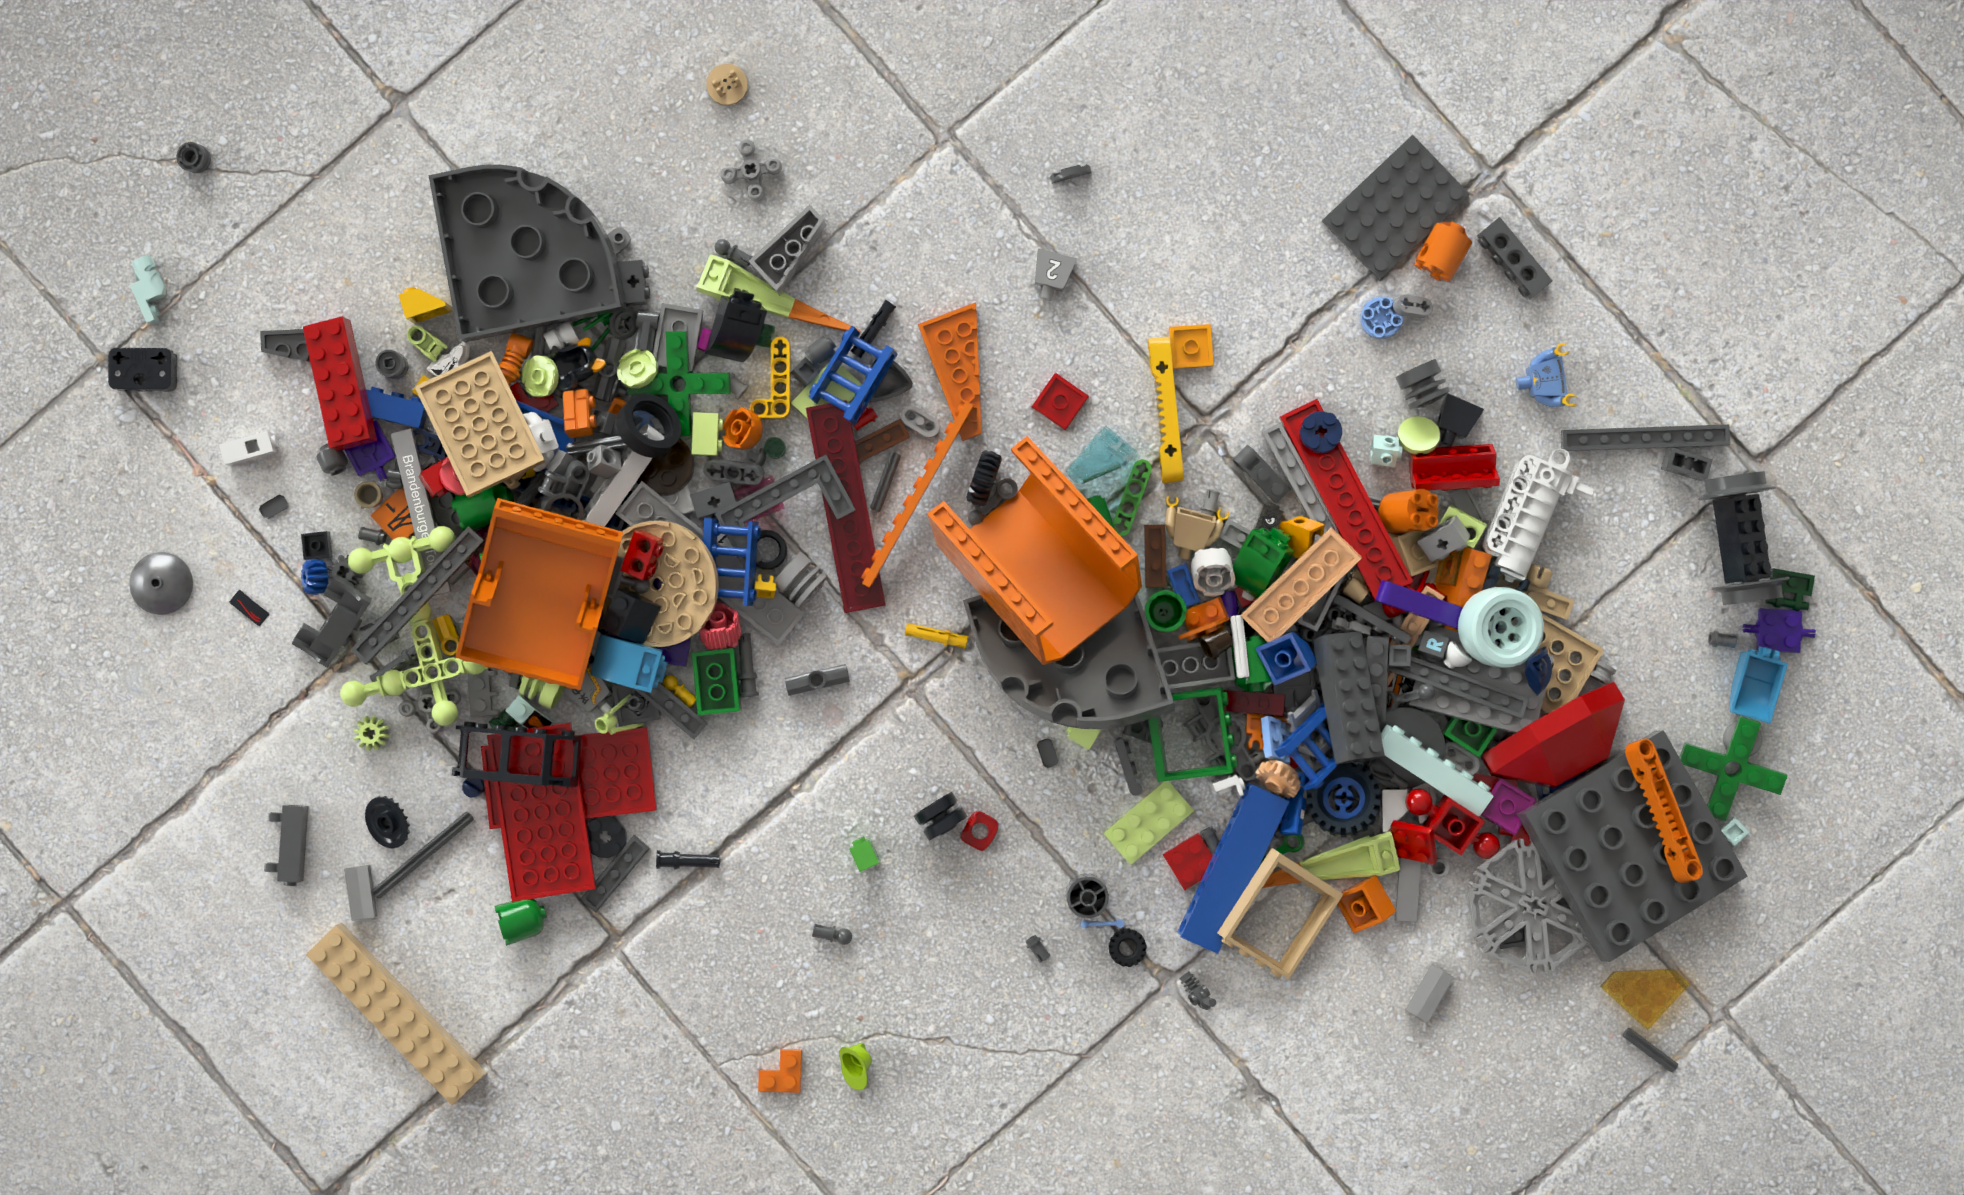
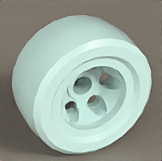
M1493 587L1476 593L1466 602L1458 620V633L1464 649L1471 657L1485 665L1509 668L1521 665L1536 653L1543 638L1544 622L1538 605L1531 597L1512 588ZM1505 608V614L1500 615L1499 611ZM1513 617L1517 619L1515 625L1511 624V619ZM1510 633L1514 634V639L1512 641H1509L1508 639ZM1496 639L1500 640L1499 646L1495 644Z

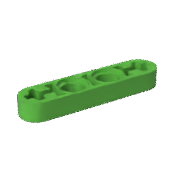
M1144 459L1136 461L1133 465L1113 520L1115 527L1122 520V518H1118L1119 514L1123 517L1131 518L1130 522L1126 520L1124 523V527L1127 530L1118 533L1121 537L1126 536L1131 529L1151 474V464ZM1142 463L1146 464L1145 468L1148 469V472H1144L1141 476V479H1145L1144 483L1139 479H1132L1133 475L1138 476L1139 470L1136 467L1141 466ZM1138 483L1141 486L1140 493L1132 494L1129 491L1130 484ZM1130 502L1133 504L1134 511L1131 514H1126L1122 511L1124 503Z

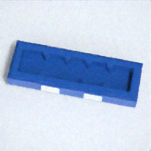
M1297 773L1301 781V788L1295 797L1290 796L1289 799L1285 797L1290 802L1281 821L1280 834L1284 836L1301 835L1307 798V790H1304L1303 786L1309 781L1305 773Z

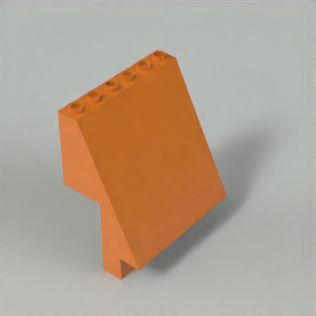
M497 498L479 572L470 594L455 658L462 659L465 662L478 663L485 667L497 668L507 673H516L527 678L539 679L549 684H558L569 689L581 690L623 532Z

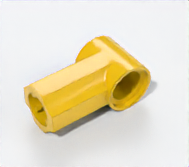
M446 614L433 619V624L441 642V650L446 655L455 656L460 639L451 615ZM452 640L457 644V648L453 652L448 649V643Z

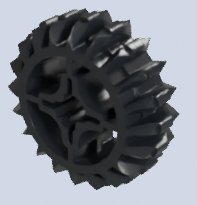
M987 450L982 452L966 496L968 502L976 506L983 507L986 505L1002 461L1001 455Z

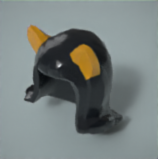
M589 337L581 339L577 345L566 346L563 349H558L557 346L552 347L549 358L554 361L558 369L559 379L556 389L560 392L573 391L578 386V382L588 380L595 372L600 371L606 365L605 361L599 359L590 348L591 339Z

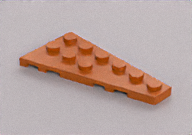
M975 302L918 324L954 421L957 418L955 412L960 403L964 405L968 401L974 405L959 432L962 441L982 434L977 311Z

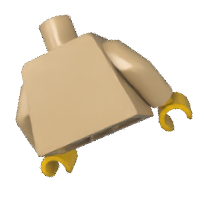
M1169 496L1166 498L1168 508L1166 509L1165 526L1169 537L1174 539L1173 544L1181 547L1179 557L1190 559L1193 550H1203L1204 547L1211 546L1219 539L1224 526L1223 521L1229 517V512H1226L1225 518H1222L1219 515L1220 508L1215 516L1178 507V497H1176L1175 504L1168 502Z

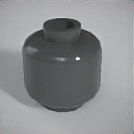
M328 444L320 447V452L316 456L322 471L326 474H331V476L342 473L348 464L344 451L330 449Z

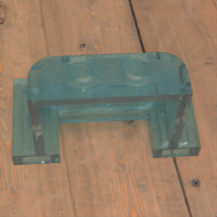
M1105 426L1094 436L1065 472L1074 482L1084 484L1119 468H1124L1136 455L1137 451L1109 427Z

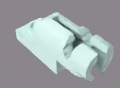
M146 255L131 263L137 282L131 284L130 287L146 323L155 325L160 323L158 318L160 312L157 306L152 303L167 296L166 287L160 273L153 270L156 265L152 256Z

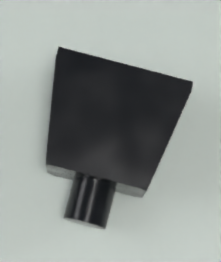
M1449 393L1445 394L1437 421L1438 428L1445 431L1440 442L1452 446L1456 437L1466 438L1484 409Z

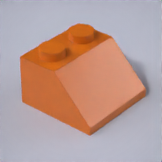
M1376 875L1361 880L1342 891L1343 896L1337 904L1353 933L1384 922L1396 912Z

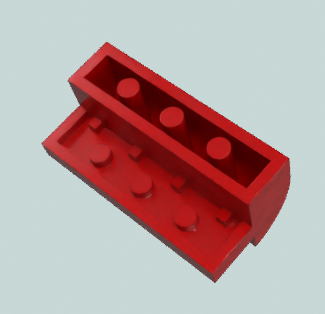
M1493 444L1436 447L1427 454H1412L1409 452L1411 487L1415 488V490L1449 491L1460 488L1468 490L1476 487L1491 488L1493 486H1500V477L1496 470L1497 453Z

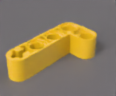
M781 336L776 337L771 342V399H757L750 405V410L754 413L755 407L758 404L765 405V412L758 415L761 420H783L788 418L791 413V345L786 338ZM780 342H783L784 346H786V348L782 349L783 357L787 356V359L781 358L780 352L776 348V346L780 345ZM778 363L786 364L787 367L783 373L776 372L775 368ZM780 383L785 384L787 387L783 394H778L775 390L776 386ZM779 404H784L787 408L786 412L782 415L777 414L775 411Z

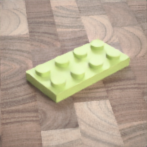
M1164 781L1103 833L1131 865L1194 812V810L1169 781Z

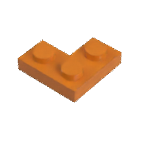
M781 1049L780 1070L759 1069L758 1092L800 1093L802 1049Z

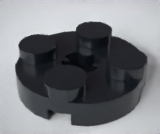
M612 816L598 817L587 826L591 853L597 857H612L618 854L626 844V830L619 820ZM602 831H607V834L611 835L610 841L607 840L608 843H604L603 839H600V834H603Z

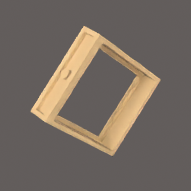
M1271 848L1217 933L1223 937V943L1231 948L1234 945L1239 947V953L1247 958L1250 955L1255 958L1254 962L1261 967L1269 966L1271 968L1270 972L1275 976L1281 978L1283 975L1290 979L1343 894ZM1276 866L1322 895L1280 962L1233 933Z

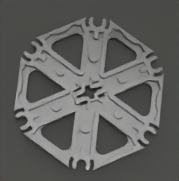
M1515 839L1477 867V869L1484 872L1483 874L1474 871L1473 874L1479 876L1480 880L1478 883L1469 882L1477 890H1472L1468 887L1472 934L1477 942L1482 939L1486 940L1485 945L1481 947L1482 950L1486 951L1485 953L1531 973L1530 967L1533 973H1537L1536 968L1539 964H1542L1544 972H1548L1547 963L1551 971L1590 942L1582 938L1587 936L1573 912L1556 904L1564 896L1553 877L1542 883L1540 854L1531 839L1528 846L1524 845V839ZM1509 855H1515L1517 858L1520 887L1497 878L1492 873L1493 867ZM1481 896H1488L1511 906V908L1489 924L1484 925L1480 921L1478 901ZM1536 899L1535 903L1543 909L1533 908L1531 911V907L1524 900L1533 902ZM1547 923L1571 933L1573 937L1570 944L1554 955L1549 953ZM1524 927L1526 955L1523 958H1517L1503 952L1500 949V944Z

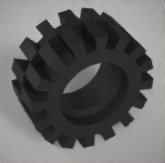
M1122 928L1111 936L1108 947L1110 956L1115 963L1123 967H1132L1133 965H1138L1140 961L1142 962L1144 956H1146L1147 945L1145 939L1137 930ZM1127 939L1132 940L1136 945L1135 952L1129 956L1123 955L1119 950L1121 942Z

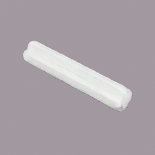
M1236 615L1230 618L1236 674L1238 678L1249 677L1244 623L1241 615Z

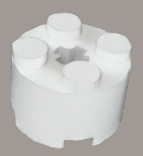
M1224 548L1200 549L1195 552V557L1191 562V571L1196 590L1198 588L1206 596H1218L1224 594V590L1230 586L1233 587L1235 575L1231 556Z

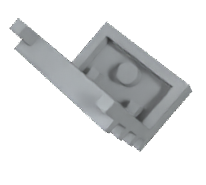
M1316 689L1311 691L1312 695L1294 713L1289 712L1287 714V723H1290L1292 726L1290 728L1291 733L1321 705ZM1325 718L1323 720L1325 722L1324 726L1329 731L1327 718ZM1313 730L1310 733L1312 735L1311 739L1322 753L1325 754L1331 748L1317 730ZM1304 743L1298 745V752L1315 757Z

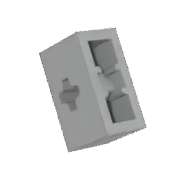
M1456 515L1422 533L1417 542L1431 562L1436 559L1440 561L1449 556L1450 552L1454 550L1458 552L1465 548L1470 534Z

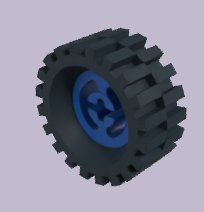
M1353 762L1338 764L1324 779L1325 783L1316 790L1314 788L1307 790V805L1313 821L1324 832L1325 830L1328 831L1330 835L1335 836L1337 834L1341 835V837H1347V835L1357 836L1358 832L1368 830V826L1370 824L1373 825L1377 815L1379 816L1381 791L1378 781L1373 777L1372 772L1369 769H1364V766L1360 763L1357 765L1353 764ZM1342 787V789L1335 793V798L1341 799L1343 795H1347V799L1354 800L1352 792L1348 790L1353 788L1358 792L1360 801L1357 808L1348 813L1346 811L1353 806V801L1347 800L1345 804H1342L1341 800L1335 799V804L1340 809L1335 811L1329 805L1330 793L1335 788Z

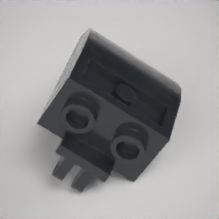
M734 288L733 294L730 297L721 296L705 354L738 362H745L749 358L758 342L767 314V310L762 306V303L753 300L754 294L749 293L747 290L741 291L739 288Z

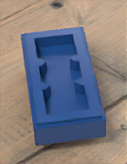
M1186 563L1166 570L1174 593L1182 597L1186 608L1200 603Z

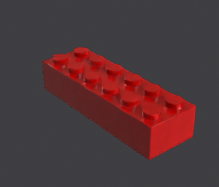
M341 316L303 326L329 448L340 451L376 442L377 437L351 320Z

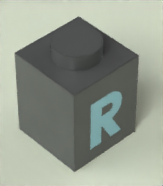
M1425 630L1423 636H1418L1415 647L1419 648L1417 654L1441 662L1449 638Z

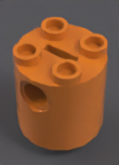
M1454 222L1435 223L1416 258L1414 266L1422 271L1428 270L1431 272L1430 276L1438 281L1443 279L1450 282L1472 245V241L1468 238L1465 228Z
M1425 489L1389 493L1380 502L1379 517L1387 532L1393 534L1429 530L1438 524V497L1436 494H1431Z

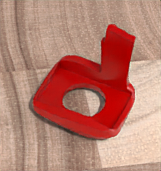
M976 811L969 817L960 838L971 847L984 851L995 838L999 823L993 817L981 811ZM977 823H983L988 828V835L983 839H977L972 834V828Z

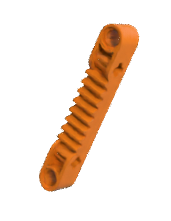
M1645 738L1629 743L1625 748L1626 758L1635 779L1641 784L1640 788L1645 790L1643 796L1648 798L1646 804L1651 805L1649 812L1655 815L1652 819L1658 823L1655 827L1661 831L1658 834L1659 837L1664 838L1662 841V845H1666L1664 847V854L1674 879L1679 883L1700 879L1703 874L1702 865L1653 742Z

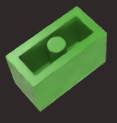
M863 836L852 842L853 846L849 850L859 872L881 861L871 838L865 839Z

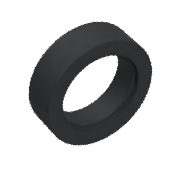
M642 393L631 397L620 409L616 417V427L622 441L632 451L645 457L656 458L663 456L674 446L681 435V423L675 410L665 400L652 394ZM641 410L656 417L664 428V439L656 441L644 436L633 422V412Z

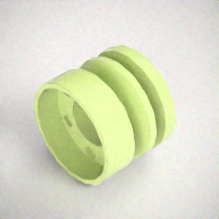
M523 676L519 694L525 696L529 692L528 698L532 700L540 693L538 703L553 709L566 687Z

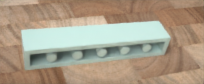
M1387 724L1381 732L1385 756L1477 816L1482 814L1494 797L1489 791L1491 788L1482 781L1479 783L1472 780L1473 776L1465 770L1462 772L1455 769L1456 765L1450 760H1441L1438 758L1439 754L1430 747L1426 750L1421 746L1422 742L1413 736L1409 739L1403 735L1405 731L1394 725L1392 728Z

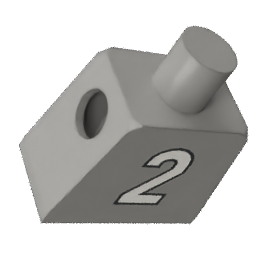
M1038 248L1035 285L1042 287L1041 299L1052 301L1054 290L1063 292L1077 258Z

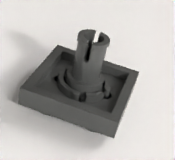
M623 685L612 686L615 706L629 694L632 695L616 711L619 727L661 719L660 711L650 702L648 703V700H644L645 698L641 694H634L636 691L632 692L633 688Z

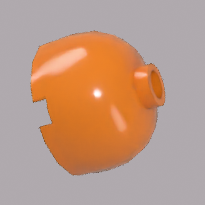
M739 407L740 409L738 410L733 409L723 423V429L725 430L723 440L731 448L747 450L756 446L760 441L763 433V423L756 413L747 408Z

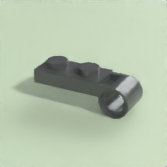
M1246 445L1232 459L1274 503L1277 504L1291 490L1249 445Z

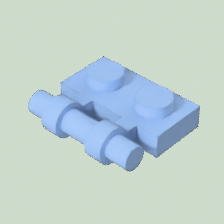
M1270 716L1262 717L1261 731L1263 734L1265 758L1290 764V757L1288 755L1279 758L1274 752L1290 736L1286 723Z

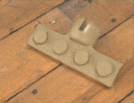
M1531 564L1526 579L1530 581L1528 590L1523 593L1533 599L1540 611L1568 620L1575 600L1550 592L1548 585L1552 577V571L1542 567L1537 578L1541 566ZM1499 574V580L1494 584V587L1502 586L1515 589L1520 583L1513 580V583L1504 580L1505 576Z

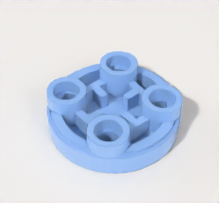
M1386 296L1376 297L1368 301L1363 307L1360 314V322L1363 330L1369 336L1376 339L1389 338L1401 327L1403 316L1398 315L1394 311V300Z

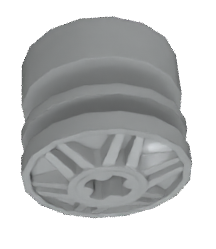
M802 552L782 570L773 582L776 583V588L782 593L790 588L793 590L789 596L791 601L798 595L800 596L795 603L798 608L810 601L820 591L828 577L824 572L818 578L815 577L820 570L819 567L809 572L807 569L812 561Z

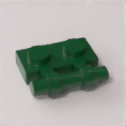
M1772 568V577L1770 579L1790 577L1788 581L1782 584L1783 596L1785 592L1795 595L1793 600L1781 597L1767 599L1765 603L1772 604L1773 607L1781 608V606L1789 607L1794 611H1800V609L1808 610L1809 602H1803L1802 599L1803 595L1812 596L1815 575Z

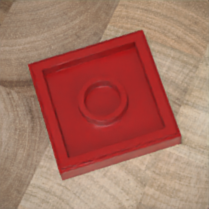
M1054 373L1031 407L1066 431L1089 398V395L1057 373Z

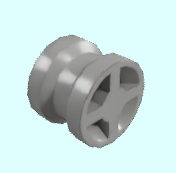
M1598 661L1596 669L1591 672L1590 676L1607 685L1610 683L1611 675H1614L1616 670L1606 663Z

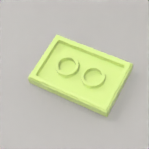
M828 364L791 402L807 419V407L829 403L821 398L818 404H816L809 398L811 387L815 383L817 384ZM840 365L836 372L837 374L858 386L862 385L850 372ZM832 380L825 390L842 401L847 400L848 403L855 397L854 392Z

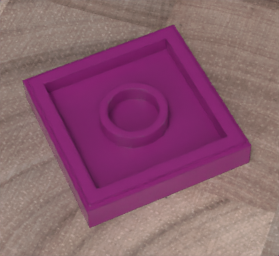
M1499 778L1491 791L1494 797L1480 816L1516 836L1522 825L1517 814L1533 805L1536 799Z

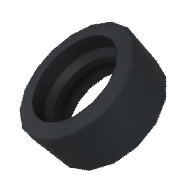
M762 530L757 542L765 537L772 538L778 543L780 549L778 557L774 561H760L756 566L761 569L771 570L779 567L784 562L787 556V545L779 533L772 530Z

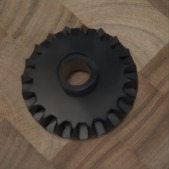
M378 796L367 804L365 822L370 834L380 845L395 849L405 844V841L408 840L407 835L410 833L408 829L410 824L406 821L408 816L404 815V809H400L399 803H394L393 798L388 799L387 796Z

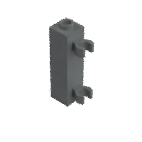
M283 805L282 813H268V821L281 822L278 863H265L264 872H278L277 881L284 882L285 886H296L298 882H302L304 879L308 806Z

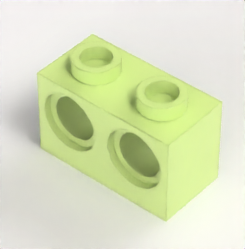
M1450 504L1439 524L1457 515L1466 529L1473 528L1476 531V536L1469 538L1465 547L1474 548L1487 524Z

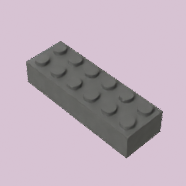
M1362 632L1327 634L1314 639V651L1335 764L1369 761L1385 756Z

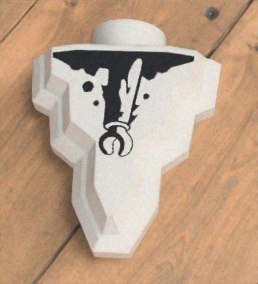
M461 342L453 347L449 354L442 355L438 361H432L426 370L434 376H438L466 363L470 357V345L466 342Z

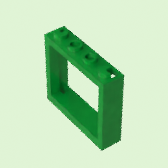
M1223 687L1172 693L1171 695L1173 701L1208 696L1217 697L1226 765L1168 771L1160 716L1148 719L1158 782L1230 774L1238 766L1237 756L1232 753V746L1235 743L1233 734L1229 733V726L1232 724L1231 715L1226 712L1228 695L1227 692H1223Z

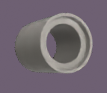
M1437 858L1436 863L1441 862L1443 865L1440 873L1433 871L1434 865L1427 864L1429 874L1437 878L1445 877L1449 872V865L1443 859Z

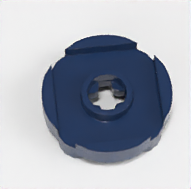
M1324 411L1314 412L1303 420L1300 428V439L1303 445L1317 454L1333 451L1342 438L1341 423L1333 413ZM1318 428H1322L1323 430L1327 431V433H1324V437H1320L1319 434H1315V432L1318 431Z

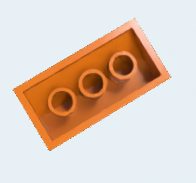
M1463 548L1458 551L1453 559L1452 557L1457 552L1456 550L1443 559L1436 588L1447 595L1448 599L1446 602L1464 607L1473 595L1482 590L1491 554ZM1451 560L1455 563L1454 568L1450 570L1453 582L1447 569V562ZM1446 625L1443 627L1458 632V629Z

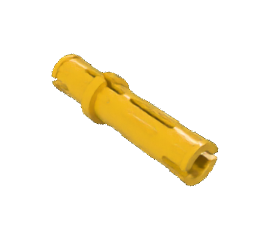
M908 622L905 629V636L942 643L943 646L951 645L966 649L969 637L952 633L951 630H937Z

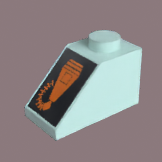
M519 695L506 709L510 716L527 729L554 724L553 720L523 695Z

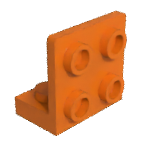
M1221 596L1187 609L1185 622L1189 631L1179 635L1180 640L1186 638L1189 641L1224 627L1223 622L1230 619Z

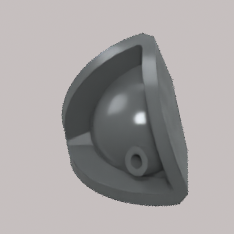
M875 356L870 360L869 368L875 365L877 361ZM895 361L892 363L870 402L890 399L912 388L913 383L909 375Z

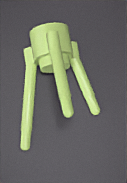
M631 694L595 720V727L600 733L605 734L609 732L612 735L616 732L644 726L643 723L615 727L617 719L613 714L627 702L628 698L632 696Z

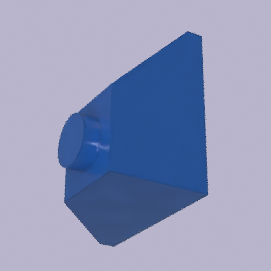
M1294 632L1255 648L1274 685L1312 670L1317 663L1308 643Z

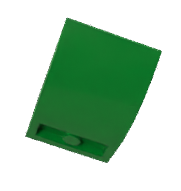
M1275 527L1271 531L1265 528L1252 529L1233 564L1234 584L1255 599H1258L1281 576L1295 552L1288 547L1291 536L1284 534L1283 530L1276 529Z

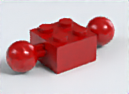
M1414 789L1406 796L1405 804L1408 811L1418 816L1427 814L1429 817L1423 826L1433 828L1434 839L1462 856L1470 843L1473 844L1475 854L1482 859H1489L1499 852L1500 842L1494 834L1489 832L1478 833L1485 821L1447 795H1443L1437 806L1433 804L1431 795L1424 789Z

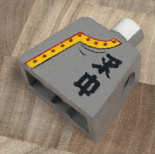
M591 664L586 669L581 690L566 687L563 692L586 711L592 712L595 708H598L605 714L613 708L606 699L613 691L606 680L590 675Z

